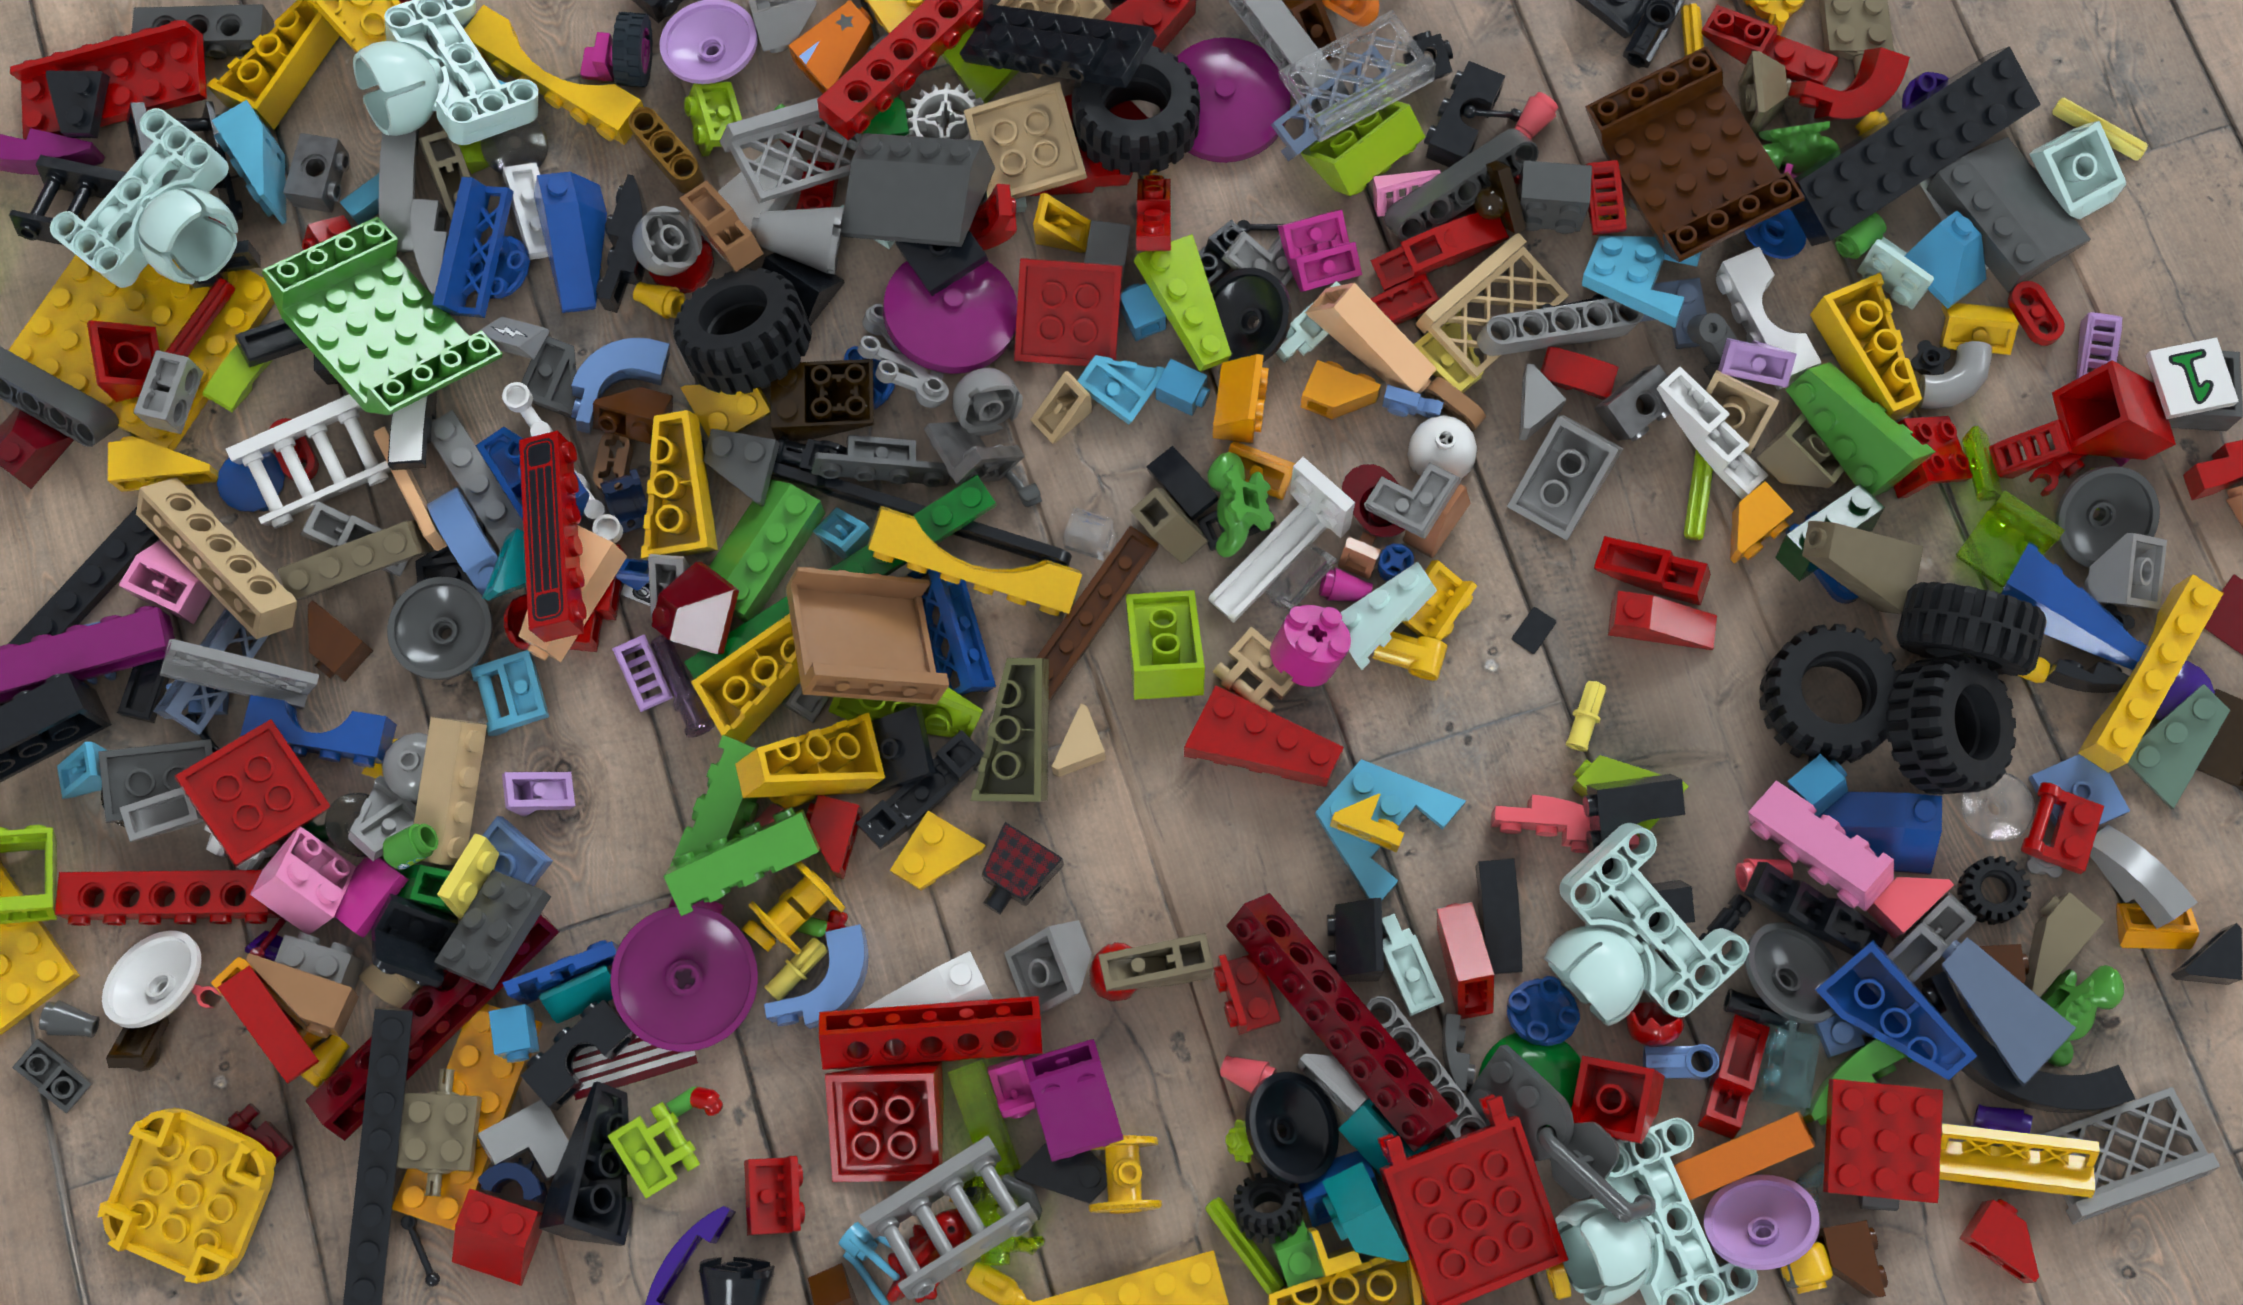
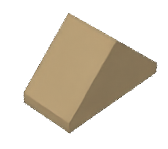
M1066 371L1040 405L1031 421L1052 444L1056 443L1092 413L1091 395Z
M1080 704L1052 764L1053 775L1058 777L1106 760L1105 750L1086 705Z

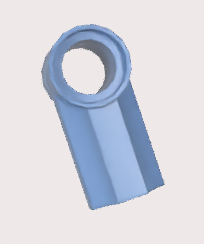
M1709 1045L1643 1047V1067L1657 1070L1665 1076L1664 1079L1692 1078L1702 1080L1714 1074L1719 1067L1718 1053ZM1694 1053H1703L1709 1059L1710 1064L1706 1072L1697 1071L1692 1066L1691 1058Z

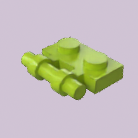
M663 1101L650 1108V1111L657 1120L651 1126L647 1127L641 1115L608 1135L609 1140L645 1199L678 1179L677 1174L672 1168V1165L681 1160L688 1172L700 1165L693 1152L696 1148L691 1140L686 1141L676 1124L679 1120L674 1112L669 1113ZM664 1132L674 1148L673 1151L664 1155L654 1138Z

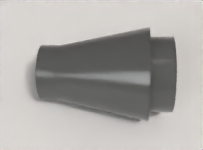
M58 1000L56 1003L47 1002L40 1016L39 1029L47 1031V1035L86 1036L93 1038L97 1032L100 1018Z

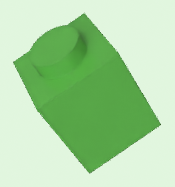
M1302 1218L1301 1226L1297 1225V1232L1294 1235L1287 1231L1288 1239L1282 1241L1280 1236L1275 1237L1276 1243L1271 1244L1286 1288L1324 1276L1312 1240Z

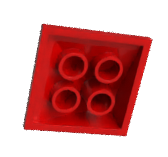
M942 1061L883 1065L879 1067L871 1066L825 1074L832 1182L915 1181L942 1164L944 1113Z

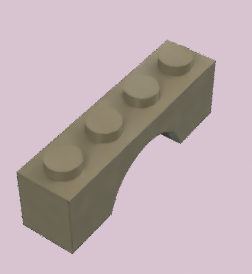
M410 520L278 568L277 570L284 588L291 592L296 600H302L333 589L349 580L403 563L431 551L416 520Z

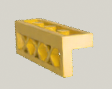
M1942 1124L1939 1180L2093 1198L2095 1192L2094 1166L2100 1152L2099 1142ZM1949 1138H1953V1139H1962V1140H1966V1141H1964V1142H1956V1141H1948V1140H1949ZM1994 1143H1996V1144H2005L2004 1146H2001V1147L1991 1146V1145L1994 1144ZM2039 1148V1149H2044V1150H2042V1151H2032V1150H2029V1149ZM2071 1153H2082V1154H2086V1157H2084V1156L2069 1155V1154H2071Z

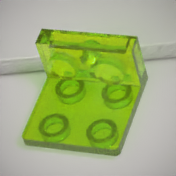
M2004 490L1991 504L1956 553V557L2004 589L2029 542L2036 545L2038 551L2044 555L2059 540L2065 530Z

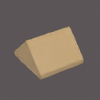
M1716 370L1706 391L1730 413L1724 421L1750 444L1744 450L1750 456L1780 400Z

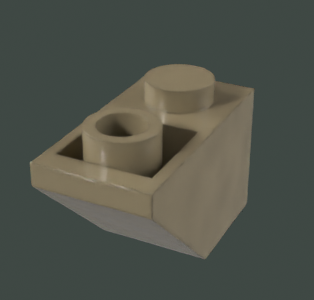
M1156 487L1130 510L1150 535L1182 564L1209 542L1166 489Z

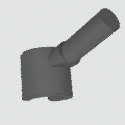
M1011 470L1005 474V477L1018 491L1025 507H1031L1042 502L1036 483L1025 487Z

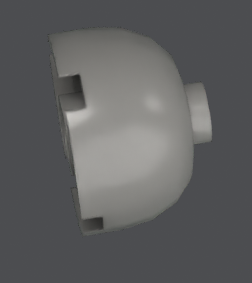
M660 206L652 208L639 220L632 235L633 252L637 261L646 270L656 275L673 276L680 274L695 263L697 256L701 254L702 240L696 224L691 219L686 221L684 217L679 215L682 211L674 207Z
M981 368L968 373L957 383L953 391V410L962 428H966L969 434L985 436L1002 430L1003 427L998 425L999 423L1006 421L1008 418L1013 421L1018 416L1022 408L1023 397L1007 374L995 368Z
M418 732L404 735L394 741L385 752L382 763L383 778L390 790L400 798L411 801L413 804H417L428 734Z

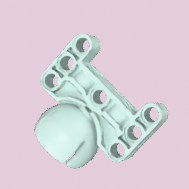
M411 0L393 6L385 12L384 16L386 41L372 43L360 49L354 55L353 69L357 86L361 90L376 85L380 88L365 94L363 102L372 120L383 134L398 136L411 133L421 128L431 118L433 112L437 111V119L447 133L448 138L458 145H468L531 123L537 118V85L528 79H517L501 85L465 32L464 28L476 14V0Z
M153 108L142 116L139 124L140 130L153 143L85 222L74 213L64 211L56 215L50 224V233L54 238L120 288H126L136 282L139 274L148 263L157 273L173 282L194 284L195 281L208 280L227 264L237 246L235 233H238V225L233 213L219 198L210 194V191L216 184L226 177L229 169L228 162L209 144L164 110Z
M1624 823L1619 826L1562 879L1559 887L1560 895L1579 918L1585 922V926L1571 929L1558 937L1548 948L1544 957L1549 967L1581 1003H1591V1013L1607 1026L1616 1024L1628 1016L1638 1004L1643 991L1655 1005L1671 1016L1685 1017L1742 966L1749 953V945L1746 940L1727 929H1715L1701 941L1695 936L1638 870L1655 853L1657 841L1651 831L1634 823ZM1639 833L1640 844L1634 850H1630V839L1633 835ZM1612 858L1614 862L1613 869L1608 874L1603 875L1602 866L1604 862ZM1586 883V894L1581 899L1576 900V888ZM1609 896H1611L1624 911L1621 912L1617 908V906L1610 900ZM1655 912H1659V922L1650 928L1649 918ZM1731 940V950L1726 955H1722L1723 945ZM1655 949L1659 950V952L1666 958V960L1669 962L1668 965L1658 955ZM1705 965L1704 975L1702 978L1695 980L1696 970L1700 966ZM1678 990V999L1673 1004L1668 1005L1669 995L1673 991Z
M1678 1117L1671 1118L1650 1127L1641 1144L1645 1152L1644 1158H1641L1636 1153L1634 1142L1616 1141L1620 1151L1619 1160L1605 1180L1629 1203H1633L1635 1198L1641 1194L1651 1196L1656 1203V1209L1652 1215L1624 1223L1619 1221L1597 1199H1586L1575 1202L1565 1208L1555 1218L1569 1259L1563 1262L1568 1279L1577 1292L1584 1294V1300L1591 1305L1618 1304L1640 1289L1646 1305H1666L1668 1298L1672 1299L1675 1305H1724L1749 1294L1756 1288L1758 1284L1757 1270L1742 1268L1729 1262L1718 1265L1670 1156L1685 1151L1691 1147L1694 1141L1693 1128L1686 1120ZM1667 1129L1671 1130L1675 1135V1145L1669 1142ZM1668 1212L1675 1218V1229H1672L1667 1223ZM1732 1270L1739 1279L1737 1287L1731 1282L1730 1274ZM1700 1284L1707 1290L1706 1301L1699 1295Z

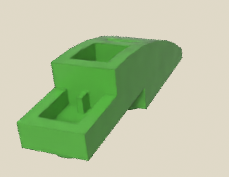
M1874 1038L1846 1057L1823 1081L1803 1115L1806 1124L1815 1120L1819 1122L1820 1126L1826 1124L1829 1079L1877 1083L1872 1074L1878 1080L1897 1070L1894 1065L1895 1062L1905 1057L1909 1063L1914 1060Z

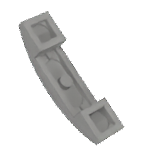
M419 129L398 136L382 133L379 166V219L398 238L397 252H414L410 218L412 199H415Z

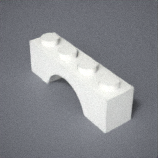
M1757 247L1723 261L1716 274V283L1720 292L1723 295H1727L1731 303L1734 319L1737 323H1742L1747 333V342L1751 343L1755 340L1797 354L1789 379V386L1807 369L1819 366L1822 362L1806 333L1784 331L1774 325L1765 314L1762 296L1775 274L1761 248ZM1774 385L1777 390L1784 388Z

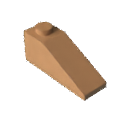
M248 953L246 961L301 1021L308 1026L307 1031L322 1038H328L329 1034L338 1037L342 1036L359 998L352 987Z

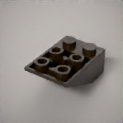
M873 359L800 362L795 369L791 368L787 371L788 375L786 377L771 382V430L777 441H779L782 435L789 437L790 441H805L874 425Z

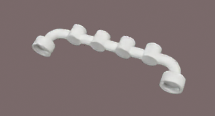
M513 382L504 388L502 393L504 403L511 411L520 412L531 428L530 434L532 437L553 432L549 424L542 421L531 406L533 396L525 384ZM574 468V472L590 494L584 513L593 524V533L614 544L617 543L623 535L621 523L615 516L609 515L601 501L594 498L590 492V484Z

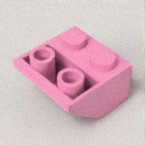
M161 540L135 556L119 583L120 587L134 597L191 624L196 622L212 594Z
M299 826L264 867L250 895L299 930L310 935L334 918L356 866Z

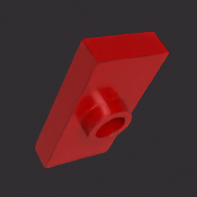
M1424 273L1370 299L1397 326L1426 312L1439 300V297Z

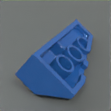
M572 172L537 175L534 199L562 313L596 309V288L600 278L607 219L601 187L599 184Z
M502 427L478 443L476 447L523 521L519 440L523 438L506 427ZM576 475L579 484V491L576 493V505L582 518L590 494Z
M1847 792L1818 816L1820 818L1823 814L1829 815L1838 821L1845 830V835L1850 839L1856 835L1862 837L1869 842V847L1877 857L1884 852L1893 858L1894 872L1931 874L1942 833V796L1899 792Z
M1874 940L1815 989L1840 1018L1902 1052L1912 1060L1947 1080L1951 1079L1977 1057L1976 1053Z

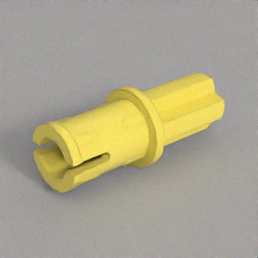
M1588 681L1585 685L1579 707L1573 711L1575 719L1569 738L1566 741V746L1582 752L1588 751L1594 726L1601 720L1598 714L1606 693V686L1600 682Z
M812 938L801 949L802 952L795 955L790 961L786 959L785 962L787 964L764 986L776 1000H782L802 979L806 981L808 978L805 975L827 954V947L817 938Z

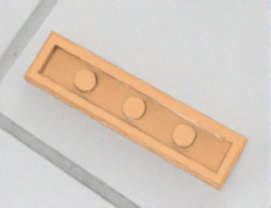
M383 426L374 431V437L388 463L390 432ZM411 469L391 470L424 538L434 550L439 551L447 547L448 545L429 513L428 503Z

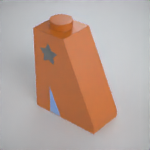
M849 0L788 45L793 62L821 94H824L864 57L874 39L871 16L863 7L858 9Z

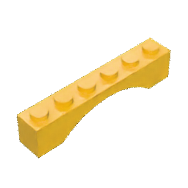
M485 5L479 9L464 28L483 59L489 62L492 68L503 77L507 78L510 75L515 79H528L537 85L538 93L543 95L545 101L556 109L563 107L570 112V115L582 125L589 123L594 126L596 131L608 141L615 139L625 145L633 135L629 126V116L635 109L644 107L639 98L615 84H577L547 73L532 62L521 49L518 36L510 20Z
M881 505L867 545L869 550L874 551L873 557L882 561L893 563L894 558L906 561V567L911 570L926 574L927 569L940 572L939 578L945 581L960 584L962 579L974 583V590L993 595L994 590L1007 594L1006 600L1026 606L1027 601L1039 604L1040 611L1054 616H1059L1060 611L1067 614L1070 613L1082 577V573L1079 570L1049 560L1013 569H991L972 565L952 556L939 547L923 531L914 516Z
M2194 574L2172 587L2157 614L2153 633L2139 662L2117 696L2093 725L2078 754L2108 773L2129 762L2224 593Z

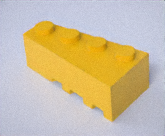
M790 613L691 681L721 736L725 735L745 743L800 683Z
M869 712L848 721L846 719L823 729L818 728L797 737L793 736L758 747L735 764L743 798L864 793L885 779Z
M1376 1257L1361 1265L1327 1277L1312 1279L1268 1295L1267 1303L1268 1305H1422L1420 1287L1410 1259L1405 1262Z

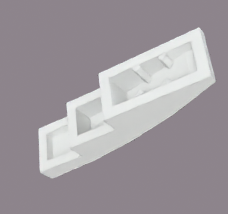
M1678 367L1656 388L1672 416L1693 446L1717 475L1741 499L1745 498L1765 480L1768 474L1744 452L1750 444L1724 421L1730 413L1686 371Z

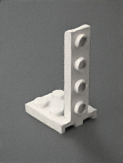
M1304 457L1293 466L1290 494L1300 504L1208 598V601L1233 623L1326 528L1331 529L1340 538L1350 529L1355 502Z

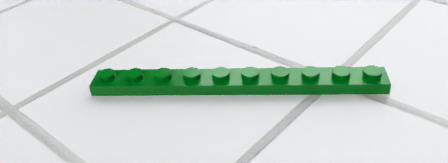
M975 475L913 516L923 531L938 544L996 507L997 504L979 476ZM866 545L828 570H846L864 574L878 573L888 576L907 564V562L894 558L893 563L873 557L874 551L869 550ZM787 596L728 634L724 654H715L701 650L684 661L693 678L696 679L790 613Z

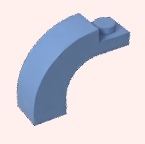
M627 338L611 342L591 354L578 369L571 385L572 395L579 397L574 402L571 416L576 419L577 431L591 434L593 427V403L595 399L601 398L605 391L613 384L623 380L636 379L661 385L670 356V344L648 338Z
M455 487L428 503L427 508L462 570L466 572L477 591L483 596L498 555L479 526L472 508L459 488Z
M861 924L825 932L829 951V968L825 978L817 988L805 995L764 1004L766 1018L772 1023L777 1022V1026H788L798 1023V1017L803 1016L805 1025L812 1029L819 1027V1012L846 1010L852 1004L863 986L868 968V945L865 930Z

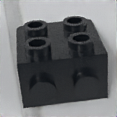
M390 893L371 928L373 964L386 974H399L412 979L421 986L441 987L444 982V969L439 967L434 961L457 927L458 917Z

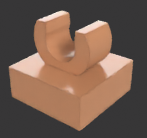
M1365 532L1362 533L1359 540L1348 537L1338 567L1370 580L1381 549L1372 546L1376 537Z

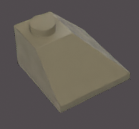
M1760 51L1751 52L1738 82L1741 113L1756 136L1759 135V131H1763L1781 112L1786 100L1791 98L1788 96L1792 83L1790 78H1786L1785 65Z
M1802 412L1756 458L1767 474L1774 476L1780 483L1830 488L1844 471Z

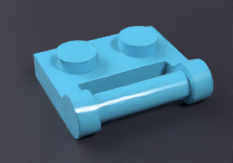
M527 650L475 666L471 669L473 681L478 683L486 712L488 736L501 735L510 729L549 717L533 655ZM497 674L500 677L510 714L501 717L491 680Z

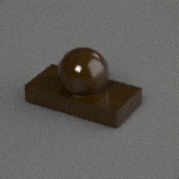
M1497 160L1486 164L1492 186L1485 187L1478 192L1475 198V209L1478 214L1488 220L1501 218L1504 227L1515 234L1526 230L1527 226L1511 168Z
M168 1016L144 1027H123L106 1057L108 1068H130L138 1072L153 1068L160 1059L161 1049L158 1043L170 1023Z

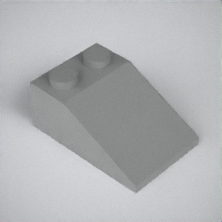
M1565 415L1557 416L1507 507L1567 541L1607 479L1624 448Z

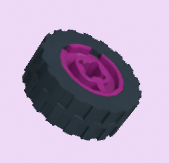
M619 12L614 24L612 39V65L615 82L618 86L646 87L650 79L653 56L651 20L647 13Z

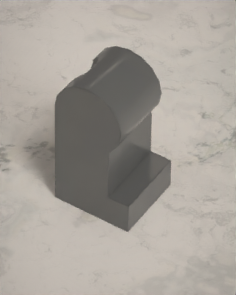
M1717 313L1696 315L1689 321L1687 326L1689 338L1694 343L1700 345L1710 364L1703 368L1710 380L1719 368L1727 338L1738 340L1725 319Z

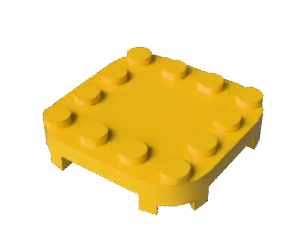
M174 1107L150 1113L142 1120L136 1121L128 1133L133 1136V1139L108 1201L101 1202L97 1217H102L104 1230L111 1240L107 1244L118 1252L128 1250L186 1276L184 1280L186 1282L199 1284L227 1276L238 1266L249 1245L272 1187L276 1158L272 1152L267 1151L265 1146L255 1139L192 1111Z

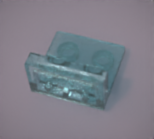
M1788 1020L1768 1034L1765 1054H1770L1768 1068L1762 1069L1759 1089L1764 1090L1763 1101L1807 1110L1810 1109L1821 1036L1796 1031L1797 1021Z

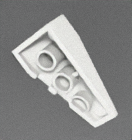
M968 951L932 969L863 1009L990 1000L993 997L971 952Z

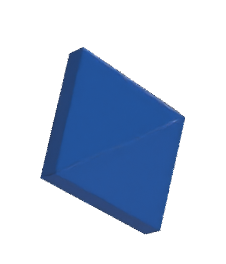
M626 559L617 572L616 579L636 591L640 590L649 583L648 561Z

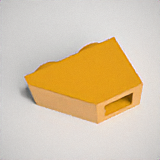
M1317 360L1302 393L1300 407L1332 420L1376 403L1381 384L1376 383L1375 379L1363 373L1356 375L1345 371L1336 362Z
M1766 481L1743 498L1732 512L1730 559L1734 564L1743 557L1747 560L1753 558L1764 548L1761 542L1769 536L1776 539L1790 526L1787 520L1794 511Z

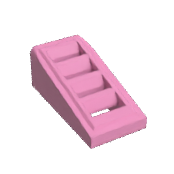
M1440 170L1374 176V209L1377 217L1385 216L1387 209L1403 198L1399 197L1400 189L1405 188L1406 196L1412 192V186H1422L1440 174ZM1392 192V198H1386V193Z

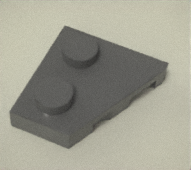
M547 336L535 359H531L521 383L528 387L533 396L532 404L572 418L574 402L576 398H579L572 395L571 386L577 373L574 346Z
M711 429L703 461L759 506H764L780 443L775 439Z

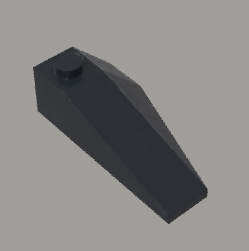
M598 1081L593 1083L548 1190L539 1229L570 1240L625 1246L633 1211L632 1197H628L627 1175H630V1172L609 1140L608 1135L629 1122L626 1092Z

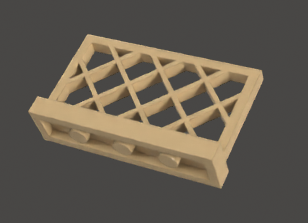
M1520 233L1512 236L1432 305L1415 324L1424 334L1429 331L1474 379L1502 355L1489 356L1484 354V362L1476 367L1467 357V347H1479L1477 341L1467 340V324L1485 326L1490 320L1491 304L1507 306L1508 314L1514 313V307L1535 310L1540 309L1544 304L1560 305L1569 296L1524 247L1527 241ZM1519 259L1530 269V278L1514 277V264ZM1505 271H1507V276H1501ZM1493 282L1507 283V299L1491 297V284ZM1514 284L1530 286V301L1514 299ZM1537 287L1548 288L1556 298L1551 303L1537 302ZM1482 291H1484V296H1478ZM1470 302L1483 303L1484 319L1467 317V304ZM1461 310V316H1455ZM1447 322L1461 324V339L1449 338L1441 327ZM1523 326L1527 333L1531 330L1529 327Z

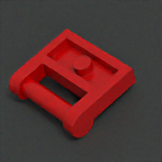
M2042 782L2037 792V795L2040 797L2029 835L2023 839L2021 851L2064 869L2082 874L2086 871L2104 806L2066 792L2055 784ZM2057 804L2061 806L2050 846H2047L2043 842L2053 805Z

